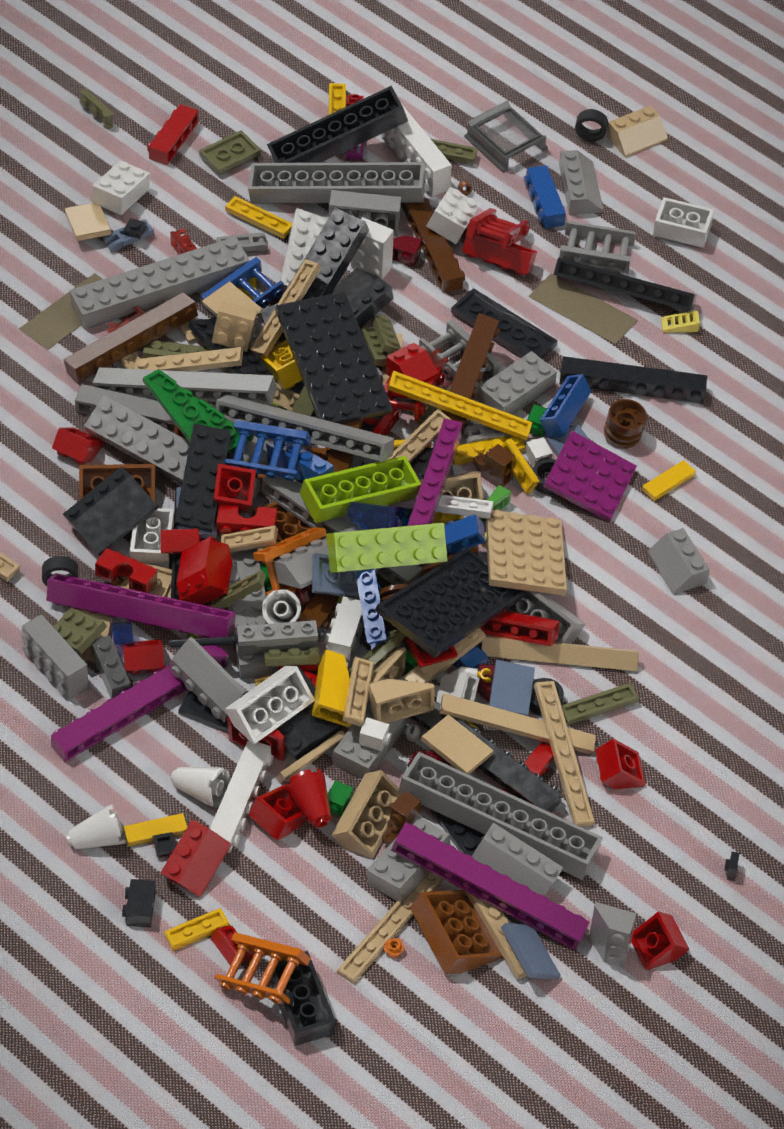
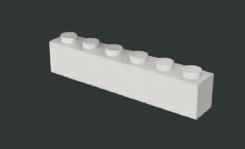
M247 741L210 827L212 831L232 844L227 853H231L233 846H237L240 837L238 834L240 830L243 831L245 828V818L253 806L252 801L259 795L260 782L265 781L266 768L272 764L273 755L269 745L258 742L253 744L251 741Z

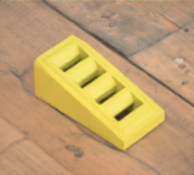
M698 311L661 317L663 333L698 332L700 325Z

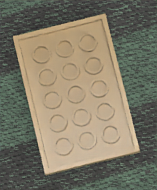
M492 510L491 517L486 518L489 585L565 596L567 584L561 520Z

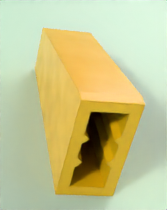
M326 649L321 657L312 716L350 727L351 723L343 721L350 681L345 655Z

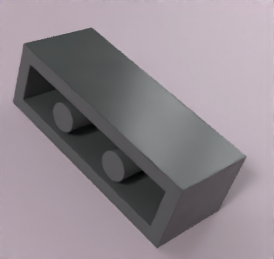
M110 635L94 640L91 644V653L108 694L113 699L123 690L130 689L131 683Z

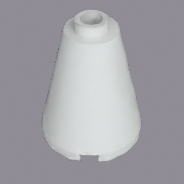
M274 590L264 599L262 614L268 624L296 622L301 613V604L298 597L291 591Z
M178 767L172 772L171 781L173 786L210 807L218 808L224 797L225 787H228L230 783V776L228 770L222 767Z
M108 805L71 828L69 834L66 835L69 846H74L75 849L126 843V839L121 840V834H124L117 811L112 812L111 810L114 808V805Z

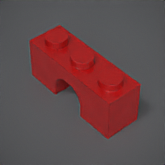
M220 504L216 522L217 533L224 535L269 526L277 527V508L258 507L255 516L243 518L239 515V505Z
M108 548L95 562V576L110 583L119 576L129 577V589L150 593L157 583L158 569Z

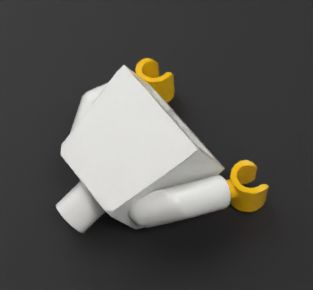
M459 667L451 672V674L444 675L440 686H434V696L437 697V703L441 704L444 693L474 701L480 679L478 677H481L483 682L489 683L491 679L483 676L485 674H492L488 668L478 671L475 668ZM466 721V722H468V724H469L470 727H472V728H473V727L478 728L477 726L472 725V722Z

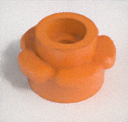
M398 938L388 939L385 942L384 951L390 958H397L403 953L404 945H402V941Z

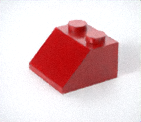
M415 343L409 344L386 356V370L389 377H391L393 371L423 382L439 376L427 351Z
M60 427L52 449L56 450L60 456H70L74 462L84 464V462H92L106 442L74 427Z
M218 464L213 500L218 504L239 505V512L248 514L252 505L256 470Z
M162 639L122 642L125 671H129V674L141 673V670L149 669V672H156L160 668H165Z
M614 738L595 749L600 780L604 785L613 789L637 788L646 785L639 752Z
M658 911L633 931L631 942L645 970L674 962L689 950L672 915Z

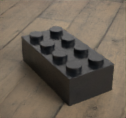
M286 960L278 963L270 979L272 989L276 988L288 963ZM310 960L308 966L302 964L295 966L283 992L290 999L289 1004L281 1002L278 1005L293 1044L298 1046L335 1035L336 1021L312 960Z

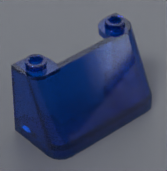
M351 502L347 509V517H350V521L363 530L398 527L399 519L402 521L401 527L408 525L413 509Z

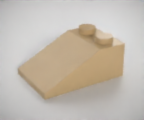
M386 679L369 684L370 709L374 719L387 724L434 710V685L431 683Z

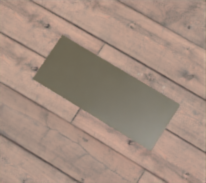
M94 273L75 288L102 280L103 278ZM70 291L20 327L19 330L48 350L81 326L71 306Z
M552 273L528 296L614 344L638 321Z

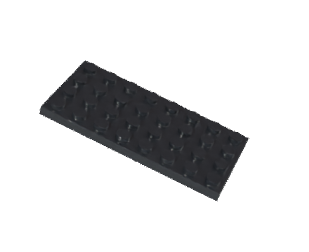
M345 292L275 306L277 317L318 419L345 424L392 414L393 408Z
M469 548L459 552L448 559V562L442 563L385 599L374 610L434 658L522 600L526 594L525 591L519 589L490 586L488 563Z

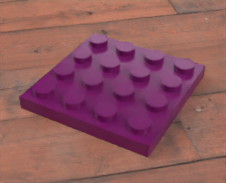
M571 431L543 487L609 522L637 465Z

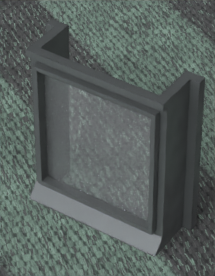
M508 100L468 120L467 134L464 135V138L475 148H478V151L502 173L508 170L509 158L534 145L542 152L548 149L546 136L539 133L510 106Z

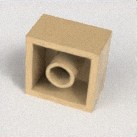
M223 301L218 311L212 343L231 348L241 347L242 351L247 352L252 341L258 310Z

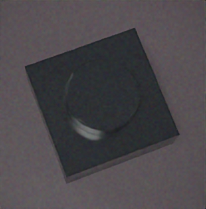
M130 218L123 230L124 235L140 239L147 228V222Z
M173 832L152 836L156 857L172 854L176 847Z
M731 851L730 859L725 861L724 871H728L727 880L735 881L740 854L738 852Z

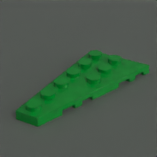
M159 369L143 377V383L189 442L195 423L231 431L227 454L236 450L240 435L235 430L234 424L226 419L224 414L204 400H199L193 396L191 391L183 389L177 384V381ZM249 435L245 444L252 441L254 436Z

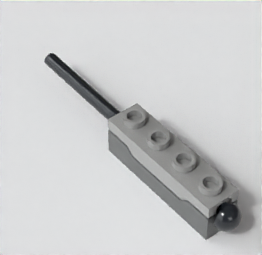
M316 620L237 626V635L198 638L194 640L200 646L238 644L239 656L262 655L264 651L279 649L280 651H286L291 648L308 650L311 646L318 647V638L319 642L323 641L327 633L323 627L317 628ZM188 639L170 640V648H181Z

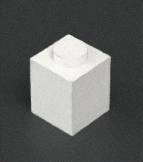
M544 437L533 439L526 443L525 454L532 467L540 460L552 459L553 453Z
M366 717L359 733V745L382 751L384 745H388L391 739L389 724Z

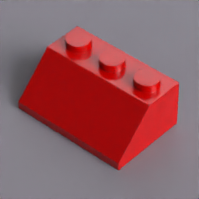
M192 819L160 873L168 881L201 898L232 844L208 827Z

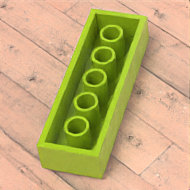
M400 456L383 462H375L305 479L299 494L314 522L318 523L415 499L420 490L421 483L406 456Z
M444 523L326 534L330 573L448 562Z

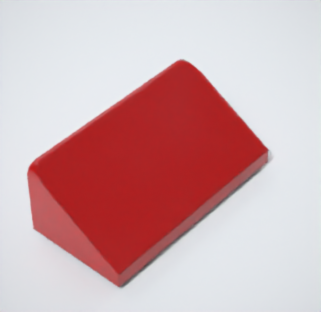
M199 529L161 530V554L182 553V551L201 541Z
M233 926L220 927L215 930L211 940L231 966L238 951V945L231 939L237 931ZM251 951L245 954L241 965L253 958L254 954Z

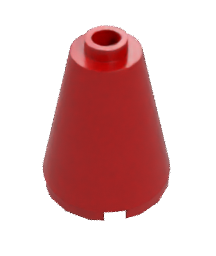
M307 769L292 776L289 779L291 783L289 785L286 783L285 785L286 790L310 823L315 827L322 828L328 825L331 820L325 775L320 769H316L317 772H311L310 769Z

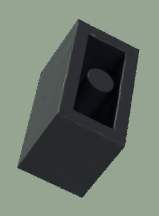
M130 880V887L125 888L127 905H123L122 917H126V926L151 928L156 896V881Z

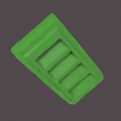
M500 485L497 486L487 499L488 501H493V510H501L510 503V490ZM479 518L482 523L486 521V518Z

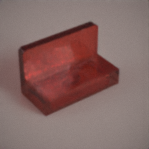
M312 584L302 589H296L295 595L300 601L301 613L308 606L309 597L316 594L312 593Z

